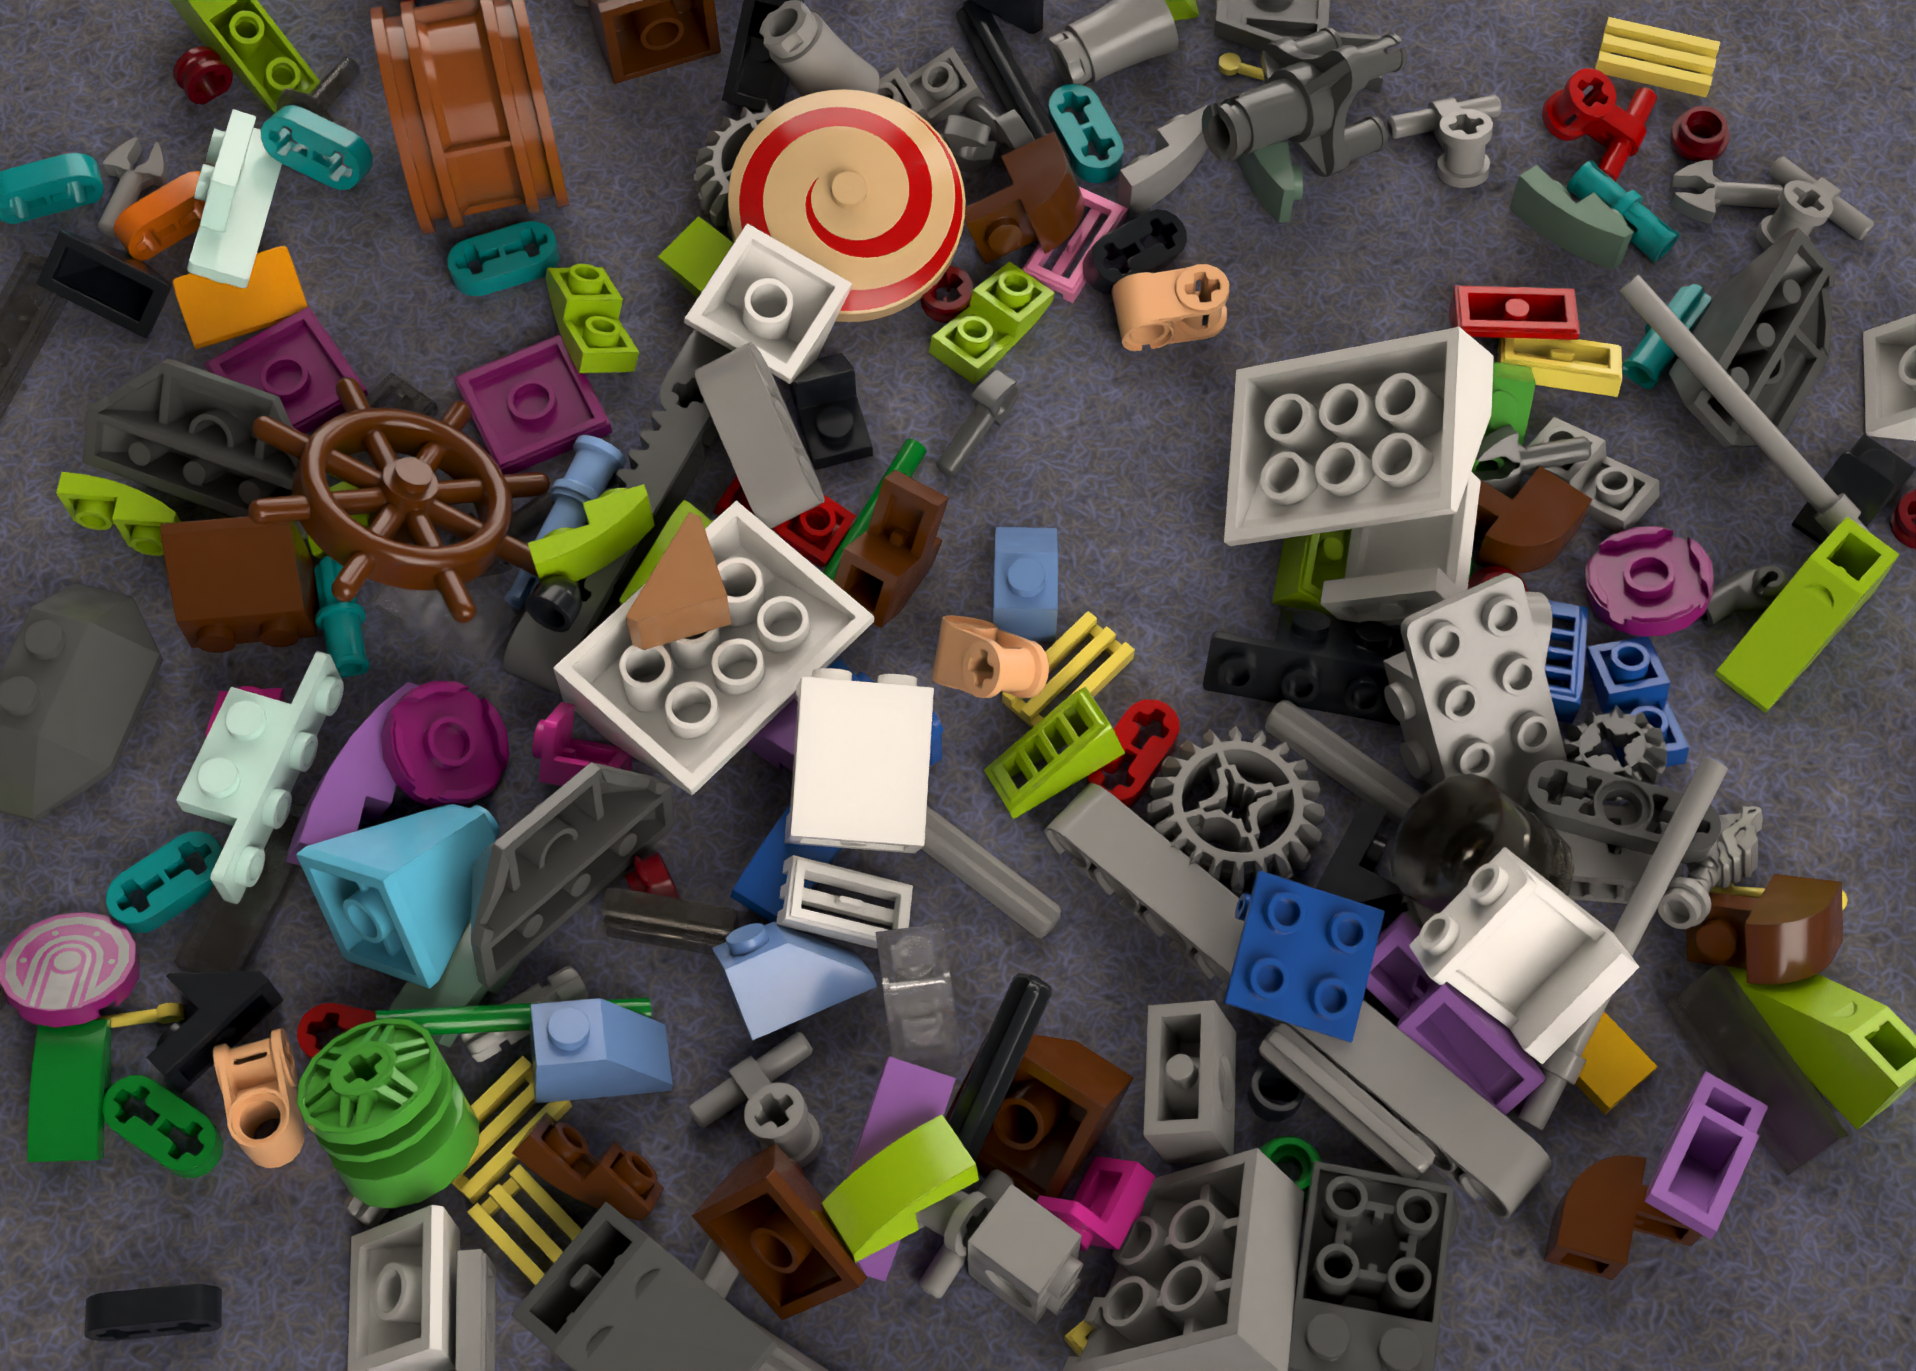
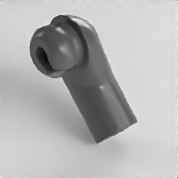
M1772 564L1763 565L1758 569L1738 571L1713 587V595L1709 605L1699 619L1706 627H1711L1735 611L1767 609L1788 584V577L1783 569Z

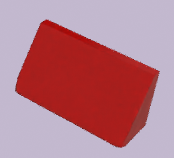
M1454 285L1449 308L1450 322L1453 328L1460 327L1471 337L1579 339L1580 331L1575 289Z

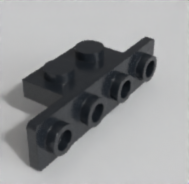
M1280 609L1275 641L1220 631L1212 633L1203 688L1207 691L1273 703L1289 700L1301 708L1400 725V721L1394 717L1385 699L1384 689L1389 685L1383 661L1404 652L1401 630L1390 628L1388 625L1377 621H1363L1359 623L1331 618L1315 610L1291 611Z

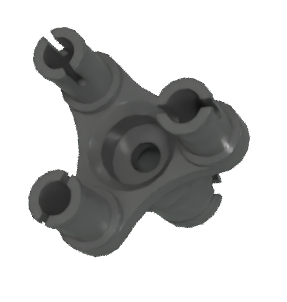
M1331 27L1322 28L1318 32L1294 41L1290 38H1282L1271 42L1263 47L1261 53V65L1265 84L1226 98L1220 105H1218V102L1210 104L1203 111L1201 121L1205 142L1217 159L1227 158L1228 161L1237 159L1243 152L1244 155L1287 139L1294 143L1317 175L1329 177L1344 171L1348 167L1349 162L1373 152H1380L1386 148L1388 134L1383 122L1377 116L1371 117L1369 115L1358 122L1345 126L1346 116L1354 97L1360 90L1365 88L1368 81L1404 69L1407 63L1406 47L1388 53V48L1399 45L1402 42L1401 38L1393 33L1384 35L1380 39L1359 47L1350 44L1343 46L1339 34Z

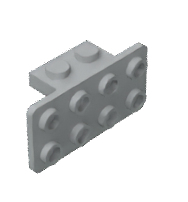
M1504 573L1406 617L1401 624V635L1406 651L1383 661L1389 685L1384 689L1385 699L1394 717L1400 721L1405 742L1400 744L1402 760L1414 778L1423 779L1445 795L1456 839L1459 844L1468 850H1476L1534 823L1535 821L1525 812L1521 800L1523 788L1531 771L1538 764L1547 760L1567 761L1524 584L1520 578L1510 573ZM1549 783L1545 790L1548 792V800L1556 801L1563 797L1560 791L1561 785Z

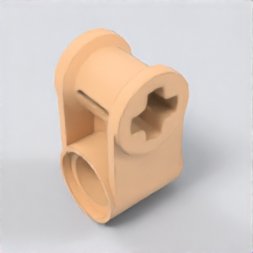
M1197 264L1187 268L1157 273L1145 272L1128 275L1113 285L1111 291L1122 344L1129 351H1141L1142 345L1150 344L1151 349H1155L1167 344L1211 338L1220 333L1227 323V308L1225 304L1229 297V281L1220 269L1208 264ZM1201 280L1200 291H1195L1196 281ZM1203 315H1208L1207 325L1203 326Z
M954 615L942 617L932 673L933 682L946 687L960 689L979 698H992L999 692H1006L1020 698H1033L1039 695L1045 688L1049 674V663L1041 645L1035 641H1030L1001 630L996 624L985 620Z
M278 1028L272 1030L270 1038L230 1048L226 1043L214 1046V1066L223 1094L227 1126L231 1136L256 1165L265 1168H276L291 1162L300 1153L303 1146L304 1125L300 1109L296 1103L298 1075L295 1059L285 1029ZM269 1119H280L279 1126L272 1135L264 1139H254L256 1129L263 1122Z

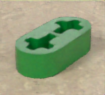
M130 1075L119 1079L108 1089L103 1098L102 1114L104 1121L120 1138L172 1174L182 1178H197L207 1174L218 1164L223 1154L224 1144L220 1131L204 1114L153 1079L143 1075ZM146 1097V1105L159 1117L152 1126L136 1116L128 1119L129 1115L122 1107L129 1098L141 1101ZM173 1127L189 1137H193L201 1130L198 1140L204 1147L197 1156L186 1152L177 1160L181 1151L167 1135Z

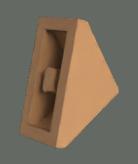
M691 512L686 516L625 616L633 646L646 650L732 624L727 593L702 519Z

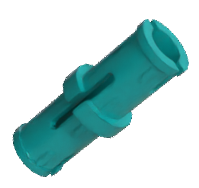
M1593 160L1581 166L1567 184V191L1573 193L1580 200L1594 192L1609 208L1617 210L1624 217L1628 227L1633 231L1630 242L1647 255L1652 263L1660 260L1668 253L1680 237L1679 232L1671 229L1642 204L1643 196L1636 190L1627 192L1597 167Z

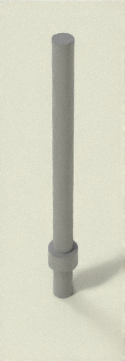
M1637 274L1629 280L1619 292L1817 511L1814 519L1830 535L1846 517H1849L1870 532L1858 519L1861 511L1844 493L1837 495L1643 278Z
M1708 757L1702 758L1613 931L1614 935L1631 956H1633L1728 771L1725 765ZM1612 995L1543 1064L1538 1061L1537 1065L1544 1073L1545 1080L1529 1094L1518 1119L1543 1131L1566 1084L1574 1086L1586 1063V1060L1581 1055Z

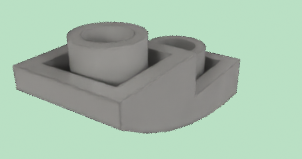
M953 46L906 78L897 67L879 79V88L876 93L905 105L919 114L930 125L947 119L948 115L961 113L972 98H985Z
M1207 105L1188 115L1181 114L1171 118L1163 127L1157 129L1155 153L1138 156L1120 170L1117 203L1128 208L1127 216L1129 219L1148 209L1173 191L1200 162L1208 148L1202 132L1201 121L1203 111Z
M1553 417L1529 445L1584 436L1590 442L1591 456L1587 461L1544 469L1592 498L1593 500L1587 515L1601 525L1616 533L1632 528L1660 496L1659 480L1607 457L1606 440ZM1530 470L1528 473L1532 476L1536 470Z

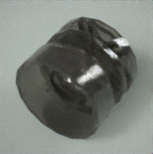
M1472 773L1449 777L1428 789L1408 809L1395 832L1389 856L1392 879L1402 893L1434 915L1441 913L1468 885L1474 872L1482 865L1489 863L1504 847L1566 896L1570 893L1575 868L1571 847L1555 829L1544 824L1533 812L1524 810L1516 799L1490 779Z

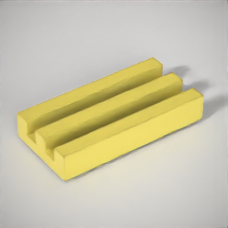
M1608 17L1595 69L1605 75L1707 97L1720 42ZM1611 53H1616V54L1625 55V56H1629V57H1633V58H1638V59H1642V60H1644V61L1636 60V59H1632V58H1627V57H1623V56H1619V55H1614V54H1611ZM1666 65L1673 66V67H1678V68H1682V69H1686V70H1691V71H1695V72H1700V74L1694 73V72L1685 71V70H1681V69H1676V68H1672V67H1667Z
M1499 338L1497 362L1531 367L1536 382L1535 385L1618 397L1622 383V351L1619 345L1581 339Z
M1087 611L1045 651L1049 663V673L1087 636L1092 641L1045 685V688L1039 695L1025 703L1022 700L1023 698L1003 692L1002 703L1033 728L1043 719L1039 713L1104 650L1111 656L1072 694L1086 687L1094 698L1134 659L1135 649L1126 642L1120 644L1115 640L1116 633L1107 626L1102 629L1097 625V618Z
M524 1056L517 1060L471 1105L480 1122V1126L525 1081L530 1084L479 1134L478 1146L468 1166L451 1182L472 1204L483 1196L519 1160L512 1154L513 1150L528 1130L546 1112L555 1121H558L572 1107L570 1100L547 1103L470 1180L463 1175L535 1104L532 1064Z
M519 1164L509 1173L510 1179L502 1186L498 1183L488 1192L490 1197L481 1205L477 1202L467 1213L535 1286L545 1274L494 1221L492 1216L502 1208L553 1264L563 1251L512 1197L522 1189L571 1242L582 1229Z

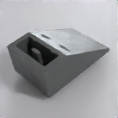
M1314 1161L1299 1244L1288 1371L1435 1370L1454 1187Z
M607 1202L601 1206L511 1314L575 1371H758L779 1345Z

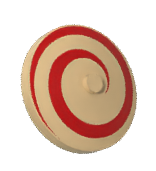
M846 89L827 90L805 95L784 104L762 120L750 133L742 145L731 171L728 190V219L734 243L748 223L851 282V290L835 321L861 322L889 316L909 307L938 283L950 266L957 251L963 231L966 200L961 172L951 150L940 134L919 114L895 100L875 93Z

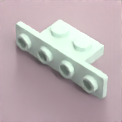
M233 109L226 132L214 128L205 161L207 164H203L194 199L204 201L205 206L187 270L192 274L209 278L218 283L246 288L282 163L272 158L265 150L261 141V130L254 128L256 116Z
M316 651L291 704L231 687L176 799L182 811L233 826L210 876L212 883L224 901L238 904L246 887H252L258 881L264 867L265 846L273 829L281 828L289 815L292 802V788L300 771L306 772L315 759L318 747L317 735L326 715L332 716L340 705L344 685L330 654Z

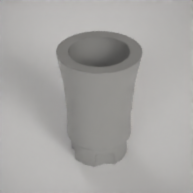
M790 0L784 2L777 10L770 12L762 22L759 33L764 38L763 44L769 50L771 59L785 73L801 97L816 92L842 89L877 93L879 74L876 68L850 49L829 28L824 20L817 13L811 12L802 1Z
M1112 0L1091 14L1067 25L1065 31L1050 37L1047 41V48L1051 55L1053 66L1067 85H1083L1088 81L1095 83L1117 71L1142 61L1176 52L1179 47L1177 29L1165 0Z

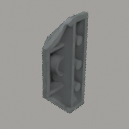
M1800 228L1790 230L1719 289L1693 332L1696 339L1783 435H1785L1830 355L1832 307L1829 288L1835 286L1836 269ZM1678 357L1669 374L1688 410L1723 447H1759Z
M170 358L160 362L87 406L82 463L233 517L248 516V507L253 500L292 495L293 478L299 459L259 440L252 432V424L260 416L272 417L292 427L279 396ZM294 521L304 540L308 537L307 532L300 521Z
M74 583L29 609L0 671V813L36 822L52 814L51 809L77 797L114 772L163 662L158 647L133 597Z
M590 762L484 850L481 856L473 863L471 946L478 981L489 989L633 864L634 856L638 855L641 857L675 826L672 787L669 783L661 778Z

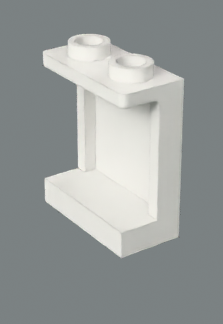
M1471 472L1457 513L1352 528L1345 578L1324 581L1321 605L1337 619L1359 623L1363 621H1377L1393 626L1401 625L1406 617L1468 590L1481 481Z
M833 668L814 669L812 677H801L796 686L795 695L798 706L790 813L786 817L785 844L916 853L924 847L934 688L917 686L916 677L902 674L879 675L877 683L852 681V673L850 671Z
M1506 847L1489 863L1482 865L1474 872L1468 885L1441 913L1432 916L1424 924L1420 934L1409 945L1429 978L1439 985H1443L1447 981L1507 1026L1523 1050L1541 1064L1639 968V965L1612 931Z

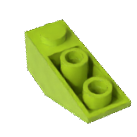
M169 0L195 35L207 47L213 48L220 55L221 60L230 67L231 71L274 114L284 106L296 105L323 86L258 0Z
M1846 517L1808 558L1720 665L1714 675L1766 714L1873 595L1900 554L1852 519Z
M1722 966L1712 974L1711 978L1856 1130L1893 1104L1916 1081V1035L1888 1006L1819 974L1783 984L1747 983L1746 969Z

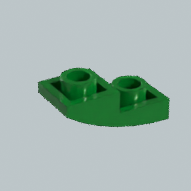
M94 1019L84 1024L63 1027H50L38 1024L30 1082L27 1162L92 1161L104 1158L102 1103L104 1089L111 1087V1019Z

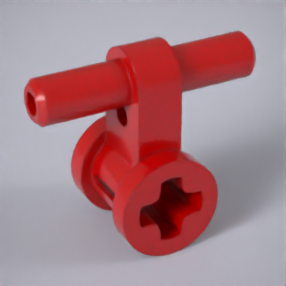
M1584 68L1577 71L1567 80L1564 89L1556 91L1545 101L1542 108V119L1548 131L1558 139L1571 141L1586 134L1607 147L1598 167L1616 182L1628 157L1634 156L1638 152L1647 134L1645 123L1657 101V95L1649 88H1638L1626 111L1615 105L1616 90L1611 80L1599 70ZM1589 85L1593 86V88L1584 96V93L1582 91L1586 89ZM1574 114L1575 119L1570 124H1565L1564 122Z

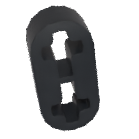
M1152 210L1102 236L1087 252L1083 260V274L1086 281L1095 290L1103 294L1112 295L1113 285L1128 275L1145 272L1157 273L1172 263L1184 250L1187 242L1186 229L1182 221L1167 210ZM1150 234L1153 237L1162 234L1167 241L1165 245L1156 243L1147 249L1142 245ZM1122 255H1125L1128 259L1120 270L1116 267L1107 270L1102 263L1105 258L1108 261H1112Z
M206 1284L172 1285L98 1293L86 1299L84 1335L91 1340L111 1342L211 1332L222 1327V1289L217 1286Z

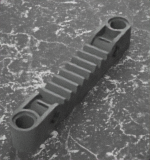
M695 329L690 334L662 381L659 396L663 411H653L651 414L654 431H641L639 437L642 450L630 449L628 453L631 469H619L616 473L619 488L629 489L642 484L645 485L655 526L624 555L592 575L575 582L581 592L582 607L580 614L568 631L556 632L549 630L536 622L526 610L514 630L505 652L504 670L507 674L562 697L553 667L620 607V597L666 523L683 501L720 437L698 387L695 370L732 352V350Z

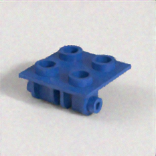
M1257 871L1252 894L1243 893L1236 905L1235 918L1244 921L1223 1003L1352 1043L1385 911L1263 871Z

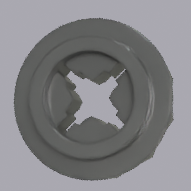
M1616 705L1610 713L1595 715L1589 710L1583 722L1577 726L1568 725L1566 739L1563 743L1567 762L1655 785L1662 776L1667 763V749L1661 728H1654V726L1648 723L1643 712L1635 716L1624 714ZM1602 740L1612 741L1613 745L1617 748L1624 747L1625 767H1622L1618 760L1614 761L1611 755H1602ZM1588 790L1585 793V795L1592 798L1595 794L1594 792ZM1611 797L1606 799L1605 801H1621L1626 799L1620 797Z

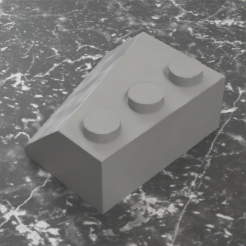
M1258 1148L1155 1178L1144 1199V1206L1140 1216L1131 1225L1120 1249L1113 1250L1111 1256L1119 1265L1106 1296L1093 1298L1084 1319L1089 1326L1095 1329L1090 1332L1087 1339L1088 1342L1080 1358L1069 1356L1063 1371H1288L1304 1192Z

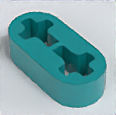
M1080 84L1063 85L1056 89L1049 99L1048 118L1072 160L1073 171L1079 178L1091 183L1108 182L1115 178L1122 167L1124 146L1120 135L1098 96L1092 89ZM1072 106L1076 112L1083 111V124L1079 125L1071 112L1064 113V108ZM1088 142L1093 143L1100 155L1107 154V159L1099 161L1095 155L1088 156Z
M295 105L282 107L266 120L261 128V141L265 150L272 158L329 187L338 190L350 189L362 180L373 166V155L363 138L302 107ZM285 126L292 130L291 134L290 131L284 128ZM291 136L294 141L298 142L297 144L290 140ZM337 151L344 155V164L350 167L349 169L341 165L342 157L336 153Z
M67 153L1 171L0 221L8 224H17L97 202L104 193L97 161L87 154Z
M528 221L468 238L457 243L449 252L447 265L452 283L457 290L465 295L481 296L546 276L547 268L557 267L560 256L556 236L552 229L544 223ZM535 243L540 254L529 257L524 246ZM479 260L483 271L478 274H472L468 266L469 262Z
M201 831L187 832L176 837L122 872L111 882L106 892V905L109 913L117 922L126 926L128 931L133 933H147L159 928L216 890L210 876L223 849L222 846L211 834ZM194 852L205 858L204 862L207 866V869L199 875L188 869L189 866L186 858ZM138 889L148 895L147 901L150 904L145 911L140 913L134 907H130L132 902L129 897L133 891Z

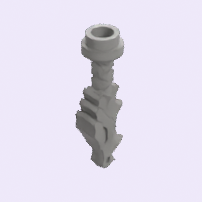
M1742 806L1739 814L1719 815L1721 822L1720 834L1708 854L1697 862L1687 863L1690 874L1687 877L1672 878L1657 907L1658 913L1665 923L1677 929H1687L1700 924L1711 910L1709 893L1714 886L1724 889L1730 887L1731 882L1733 884L1740 882L1741 876L1744 878L1751 877L1752 872L1758 868V838L1756 834L1762 829L1763 815L1761 808Z

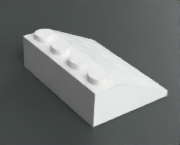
M1455 327L1237 369L1224 543L1229 546L1457 513L1491 417L1494 356L1463 329Z
M737 500L705 529L727 593L731 625L646 650L635 647L631 642L625 616L644 587L643 585L553 667L564 702L574 704V711L608 741L690 795L697 792L795 698L796 686L802 676L812 677L814 669L826 668L874 622V616Z

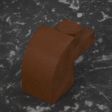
M1054 131L1001 156L1013 185L965 207V223L985 264L1038 239L1046 254L1069 238L1079 225L1084 212V198Z
M1541 466L1538 467L1513 500L1479 479L1481 484L1474 536L1483 542L1475 563L1482 567H1504L1514 571L1516 574L1532 572L1545 567L1559 556L1581 528L1593 499Z
M894 470L884 478L868 530L844 548L834 579L836 585L874 616L872 624L880 628L902 611L932 567L943 541L936 536L949 497L897 470Z
M1774 874L1760 898L1710 892L1711 910L1700 924L1686 929L1687 961L1746 969L1747 983L1783 984L1803 980L1826 969L1833 961L1843 942L1842 882Z
M1618 1155L1602 1159L1586 1168L1563 1195L1553 1214L1544 1261L1613 1280L1627 1265L1633 1230L1692 1246L1702 1234L1644 1202L1649 1187L1642 1184L1646 1157Z

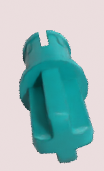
M1691 284L1690 287H1681L1667 306L1692 333L1712 303V299L1708 294L1704 293L1702 286ZM1647 323L1645 326L1646 335L1630 357L1623 362L1622 373L1626 378L1645 389H1651L1657 384L1658 378L1676 354Z
M325 556L321 558L320 563L314 568L320 610L315 615V623L324 632L327 654L331 655L341 679L365 674L370 668L366 657L361 626L365 622L366 611L363 606L358 604L357 596L347 602L338 601L333 596L331 586L343 566L330 556Z

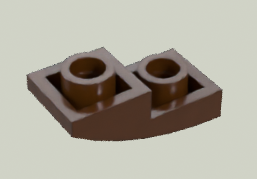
M547 1112L528 1130L513 1150L512 1154L529 1169L566 1194L597 1209H600L607 1202L629 1219L642 1221L651 1213L664 1190V1187L657 1182L658 1178L655 1170L641 1155L634 1151L626 1152L614 1141L595 1159L588 1152L587 1142L574 1127L565 1122L555 1121Z

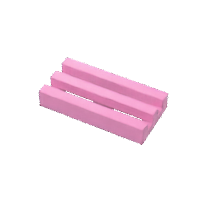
M1081 187L1079 188L1084 198V205L1091 209L1068 242L1067 247L1052 270L1043 268L1053 250L1045 254L1040 242L1022 269L1053 292L1057 291L1063 294V299L1074 303L1087 282L1083 274V260L1087 252L1102 236L1122 226L1127 219L1128 208ZM1103 214L1108 215L1105 223L1070 278L1063 277Z

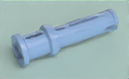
M578 436L573 445L576 455L564 478L556 479L551 488V499L554 505L536 540L542 539L549 532L559 528L569 527L575 529L585 525L587 517L583 502L596 499L604 493L613 474L617 473L619 469H623L627 462L625 455L619 449L594 436ZM520 569L511 589L507 591L504 597L505 601L513 608L520 610L535 586L540 583L539 578Z

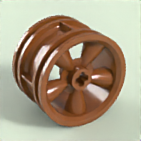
M413 0L400 2L401 15L393 17L387 16L383 6L370 8L373 38L390 119L411 201L420 229L424 235L436 232L435 220L449 218L452 228L455 229L465 227V215L525 203L529 214L540 212L539 199L555 196L558 208L569 206L524 0H454L417 8Z

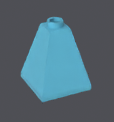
M446 804L306 846L296 855L342 957L349 962L430 989L440 980L471 918L473 863L489 845L496 841L495 838L499 836L500 829L492 814L481 806L474 805L471 808L456 804Z

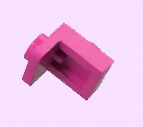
M560 702L546 720L541 719L538 722L533 738L532 753L533 757L541 758L539 782L563 786L590 762L631 771L633 756L619 747L572 738L574 704Z
M1095 1156L1073 1200L1039 1195L1036 1202L1082 1235L1079 1251L1086 1252L1090 1245L1119 1250L1131 1225L1140 1216L1144 1206V1199L1156 1176L1139 1162Z

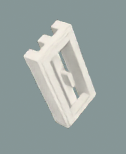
M795 855L784 861L782 874L787 875V881L780 889L779 899L784 900L783 909L778 911L777 925L888 952H900L907 948L913 885ZM804 879L894 901L895 907L893 910L865 903L862 900L805 888ZM801 904L891 926L892 930L802 909Z

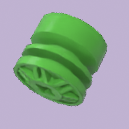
M384 1018L357 1025L332 1039L311 1059L299 1080L296 1103L311 1132L315 1134L322 1149L328 1153L335 1170L351 1195L368 1206L394 1209L422 1202L446 1188L468 1166L478 1146L480 1122L455 1077H453L429 1031L411 1020Z

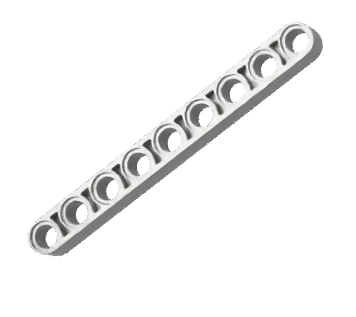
M1089 783L1046 827L1044 833L1048 842L1060 855L1067 851L1074 858L1070 863L1107 894L1111 895L1115 891L1123 899L1119 904L1159 937L1164 933L1173 940L1169 945L1209 979L1216 975L1222 980L1223 983L1220 985V988L1226 992L1244 921L1235 918V909L1239 898L1214 877L1212 878L1197 863L1194 862L1188 866L1190 858L1176 846L1170 847L1172 844L1110 792L1097 784ZM1364 1000L1362 1001L1352 1043L1250 1012L1261 1022L1266 1018L1275 1024L1272 1029L1281 1023L1289 1025L1433 1149L1436 1156L1432 1164L1475 1200L1479 1195L1487 1201L1484 1208L1493 1215L1504 1219L1509 1218L1551 1168L1552 1162L1548 1154L1531 1136Z

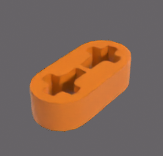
M200 171L188 172L179 176L121 212L113 227L114 235L134 259L148 260L199 229L205 206L204 201L194 199Z

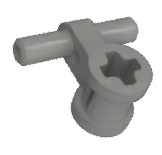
M1495 94L1457 102L1454 97L1429 102L1427 109L1390 116L1387 120V130L1393 139L1433 131L1438 143L1444 150L1437 163L1439 179L1453 187H1474L1485 182L1490 174V159L1485 154V147L1492 138L1493 121L1491 118L1499 117L1501 114V101Z
M1784 156L1779 157L1768 171L1769 176L1783 185L1784 188L1778 196L1780 206L1774 215L1765 217L1756 230L1757 241L1765 250L1790 230L1800 228L1809 238L1814 227L1823 225L1827 219L1858 241L1863 240L1873 229L1874 221L1840 197L1842 191L1824 177L1817 181Z
M796 1032L758 1059L754 1060L750 1055L728 1070L732 1077L689 1106L690 1114L700 1128H706L747 1099L748 1102L744 1110L745 1124L752 1136L760 1142L761 1149L764 1150L777 1144L786 1156L796 1161L801 1168L805 1167L817 1157L823 1144L821 1127L814 1116L808 1112L807 1104L798 1089L787 1083L771 1082L809 1057L813 1051L811 1045L801 1032Z
M998 1169L991 1170L978 1191L967 1194L960 1190L916 1213L919 1229L926 1226L944 1237L943 1245L919 1280V1287L936 1299L942 1298L968 1258V1240L1011 1184L1014 1185L1012 1178Z

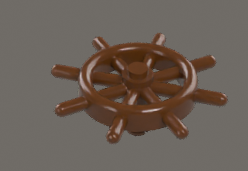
M345 377L336 384V394L346 413L325 422L311 437L269 416H260L254 420L252 424L254 436L299 459V463L293 478L292 495L253 500L248 507V516L257 524L300 521L304 530L317 546L343 566L331 586V592L338 601L347 602L354 599L367 579L402 589L438 590L452 618L459 623H468L476 615V606L464 584L483 574L497 557L538 577L528 544L507 533L512 521V499L543 495L550 488V480L542 472L503 475L492 457L478 443L462 432L471 417V409L465 402L454 401L451 403L440 420L409 410L384 407L371 408L359 383L354 378ZM366 451L375 468L349 455ZM396 453H401L412 457L398 459ZM439 468L454 480L438 481L435 472ZM326 473L358 489L330 491ZM473 503L478 519L450 505ZM367 514L366 518L369 528L357 522L350 515ZM434 526L464 541L444 546Z

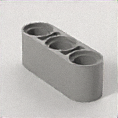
M749 342L696 369L695 377L700 392L755 516L772 529L824 503V494L772 373L757 347L752 342Z

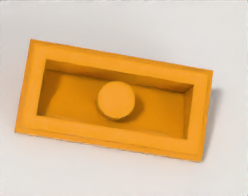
M286 246L275 247L256 254L246 288L218 283L192 273L172 280L173 288L195 349L271 327L308 307L295 265Z

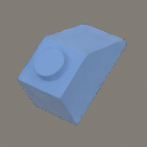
M996 527L993 623L1001 630L1030 641L1056 642L1058 614L1057 528Z
M771 922L767 925L754 923L742 926L731 932L726 937V942L712 947L739 1018L752 1040L877 987L873 974L857 953L795 929L777 925L776 922Z
M601 998L531 1004L530 1050L535 1104L672 1091L673 1083L665 1024Z

